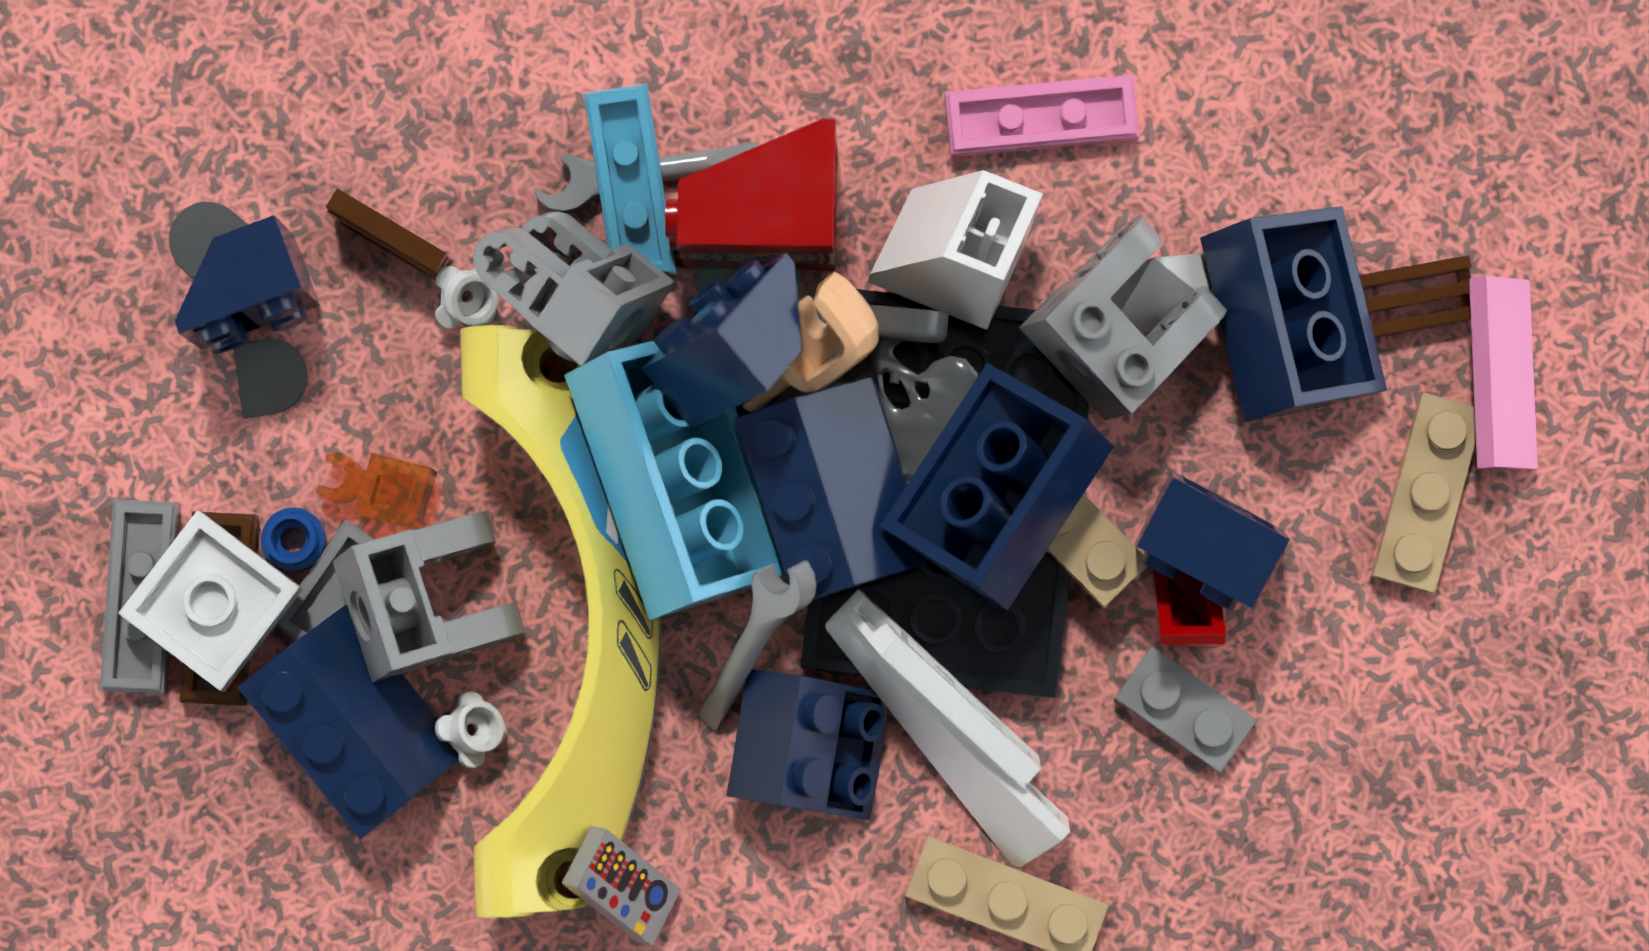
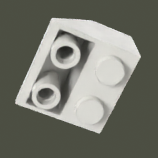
M984 170L911 189L870 273L868 283L938 311L949 312V315L987 330L1025 247L1043 193Z

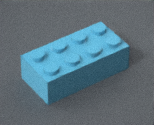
M654 341L606 352L565 374L649 620L752 589L753 574L770 564H774L779 577L785 575L735 419L738 417L735 407L691 428L642 370L644 365L659 350Z

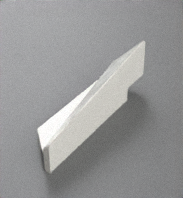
M858 588L827 621L826 630L994 844L1015 867H1022L1060 843L1070 833L1068 817L1029 782L1041 770L1039 755Z

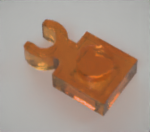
M327 453L325 461L338 468H344L345 480L337 488L318 485L316 490L318 495L335 504H347L358 498L353 514L363 519L406 530H417L422 527L437 471L428 466L371 453L367 469L363 470L358 462L343 453Z

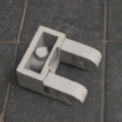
M551 211L531 218L522 228L506 227L483 236L477 243L473 256L475 270L480 279L510 303L534 328L549 339L548 343L555 353L566 360L577 362L581 366L606 352L621 349L638 341L676 283L628 243L611 249L570 215L560 211ZM552 229L557 235L554 239V245L559 251L552 252L546 247L548 239L542 233ZM509 246L513 250L510 255V261L516 267L505 271L501 266L504 261V255L498 249ZM582 251V256L576 260L569 256ZM535 270L537 274L531 277L526 272Z
M1141 215L1133 218L1120 228L1068 282L1061 284L1019 327L1104 420L1133 414L1221 321L1227 312V309L1206 286H1201L1182 299L1145 337L1110 298L1158 249L1163 241Z
M486 511L351 546L333 560L372 683L485 649L526 634L516 602L444 623L441 615L434 617L419 569L494 545L496 539Z

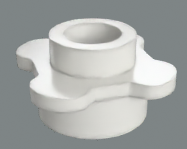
M446 266L439 271L436 277V284L441 289V305L437 308L435 316L440 325L452 329L461 322L478 326L488 325L492 322L496 314L498 294L480 279L475 267L473 270L459 271L454 266ZM469 291L470 299L463 302L461 299L462 293Z
M466 692L460 695L458 706L450 715L439 717L435 724V732L439 740L449 742L458 752L460 764L470 769L481 766L485 760L484 754L503 743L507 736L506 725L500 712L492 704L483 701L481 695L476 692ZM469 724L473 725L475 729L474 736L469 735L467 732Z

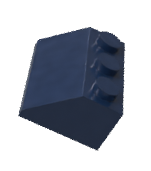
M1342 206L1249 218L1200 237L1213 294L1227 309L1220 323L1244 423L1299 413L1387 391Z
M987 363L880 527L960 582L1008 610L1114 446L1089 420Z
M874 377L798 396L735 418L788 585H790L788 569L802 561H808L815 575L816 591L812 601L931 563V561L880 527L908 482Z
M344 605L292 643L237 687L360 840L459 760V754L451 744L441 741L437 737L435 724L438 717L403 674L372 683L347 605Z

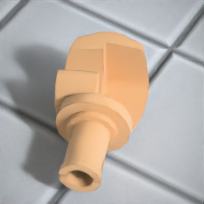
M833 272L819 283L814 300L811 296H806L798 302L802 352L767 392L748 400L742 406L749 412L763 409L765 405L790 386L806 393H813L823 389L861 362L876 347L879 341L876 317L863 296L846 278L837 272ZM816 308L828 324H824L819 319Z

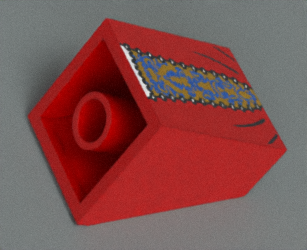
M822 118L679 179L678 199H666L665 235L666 238H669L670 250H679L684 268L740 269L754 259H757L761 265H764L787 253L794 261L795 269L835 271L838 161L836 119Z

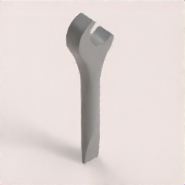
M758 142L659 157L662 180L665 182L684 178L757 147ZM565 154L561 156V161L571 173L568 187L563 192L555 195L545 194L538 188L535 189L534 193L540 203L548 210L570 214L578 212L592 201L600 198L595 161H588Z
M802 561L788 569L790 585L780 579L774 564H770L753 574V600L748 623L698 714L715 732L718 731L772 633L790 615L808 606L815 597V575L808 561Z

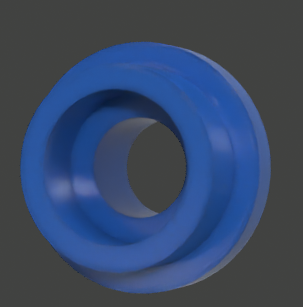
M285 508L273 514L265 523L261 534V545L266 558L274 566L285 571L297 572L308 569L316 563L325 549L326 534L320 520L309 511L301 508ZM292 528L301 529L306 538L304 546L296 552H289L283 544L285 533Z

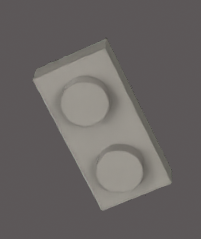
M1153 646L1149 647L1114 697V700L1218 773H1221L1257 721Z

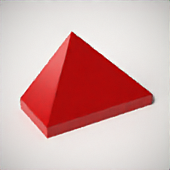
M1152 569L1160 645L1217 648L1225 645L1226 630L1223 607L1199 593L1203 582L1183 571H1180L1176 580H1173Z

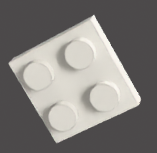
M197 510L118 614L218 690L225 692L303 588L204 513Z

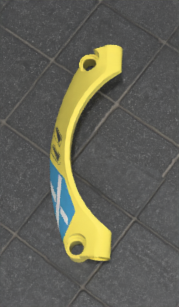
M504 325L472 326L460 330L462 398L504 428L530 455L548 480L567 516L578 546L586 580L589 612L588 651L582 686L573 716L556 754L538 783L520 805L501 824L474 846L476 918L535 915V912L573 910L589 905L580 897H569L563 893L558 884V873L565 863L574 860L591 826L607 829L623 842L641 787L656 713L661 662L662 618L653 620L648 618L567 381L556 383L544 377V363L549 356L555 353L548 343L549 339L538 330L518 329L517 327Z

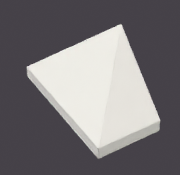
M1204 253L1148 259L1110 299L1142 334L1149 333L1182 299L1195 289L1206 286L1213 294Z

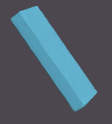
M648 83L585 92V104L608 247L614 249L628 243L666 275L675 274L674 252L670 250L669 238H666L665 235L666 200Z

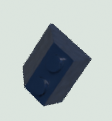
M1171 470L1136 540V547L1146 552L1141 561L1146 566L1173 580H1176L1180 571H1183L1203 582L1199 591L1201 595L1233 611L1238 601L1253 608L1290 539L1283 529Z

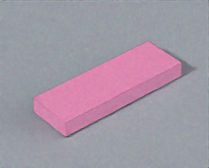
M1133 75L945 92L944 95L950 157L1138 140L1140 137Z
M1496 276L1469 278L1477 469L1512 471L1538 469L1530 280Z

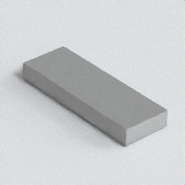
M113 499L100 677L101 691L167 694L170 652L118 613L178 536L179 503Z

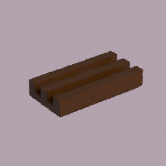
M338 188L326 205L327 213L335 222L435 281L439 271L446 266H451L453 263L446 252Z
M1461 256L1359 275L1363 290L1456 273L1458 283L1365 299L1368 313L1461 296L1462 308L1371 324L1374 337L1380 338L1471 321L1469 278H1471L1470 268L1472 266L1470 256Z

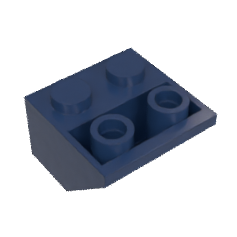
M275 215L214 237L174 321L178 333L201 350L211 347L213 354H219L248 343L247 333L269 324L272 331H281L308 320L309 317L306 310L319 306L320 303L295 236Z
M787 253L764 265H761L757 259L748 262L730 277L725 286L719 279L714 280L699 291L689 302L694 312L687 319L682 317L673 322L654 340L659 350L644 365L642 370L691 428L767 392L802 352L795 263Z
M752 669L745 683L726 796L870 820L889 709L874 690L805 676Z

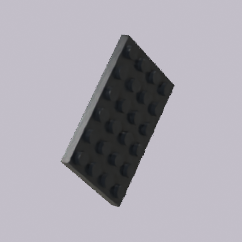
M856 289L869 305L938 311L896 293ZM997 306L987 330L949 315L947 337L943 342L936 344L902 340L893 349L896 359L917 375L925 372L932 362L948 356L966 359L978 376L985 365L989 363L1088 420L1089 403L1019 328L1036 310ZM871 352L861 362L835 381L849 382L860 377L871 366ZM890 373L883 374L884 393L895 408L902 410L908 408L911 402L901 380L899 384L889 383ZM916 381L915 390L921 399L928 398L930 393L928 384ZM1046 551L1008 610L960 582L932 562L811 601L807 609L801 668L861 675L825 627L833 614L859 588L966 688L1056 698L1070 574Z

